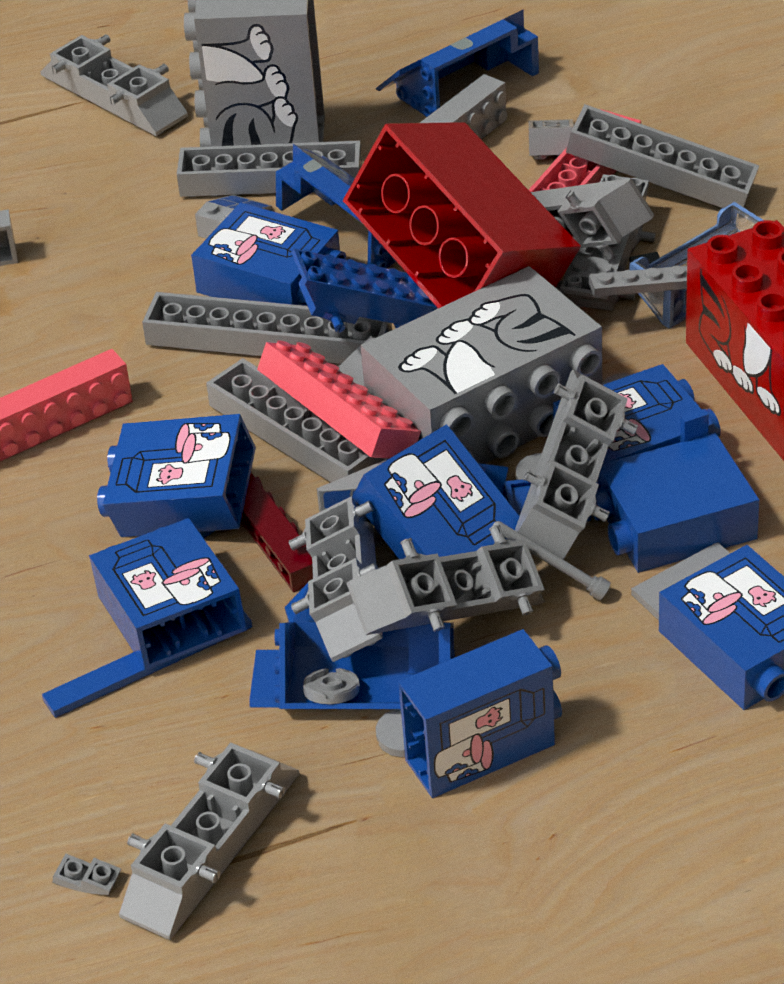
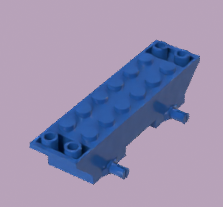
M293 248L291 252L302 276L298 284L311 315L329 320L338 333L345 330L343 322L355 324L359 317L393 323L395 328H398L438 309L406 272H401L394 268H382L374 264L359 263L352 259L345 260L332 255L317 254L310 250L303 251Z

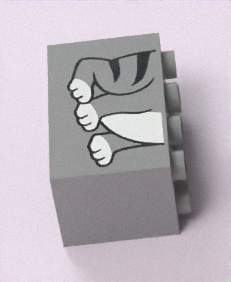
M188 0L189 13H184V33L186 41H193L194 52H190L189 68L191 80H198L199 90H195L196 117L203 118L205 127L200 128V147L323 142L325 110L314 0Z
M528 266L362 344L361 356L364 387L368 389L367 392L371 395L381 398L383 404L396 409L398 415L413 422L412 425L421 431L418 441L447 424L475 461L485 464L497 457L505 458L512 454L517 447L538 437H547L549 435L554 420L553 402L562 398L554 394L555 387L558 383L565 387L572 370L602 385V326Z

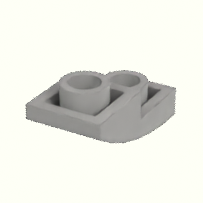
M65 854L53 875L52 883L80 892L109 895L121 873V868L93 858L92 862L88 863Z

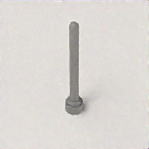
M496 521L493 526H501L505 538L511 541L525 540L530 553L587 587L586 590L590 592V596L600 601L607 593L611 584L610 581L601 576L599 578L589 576L500 521Z

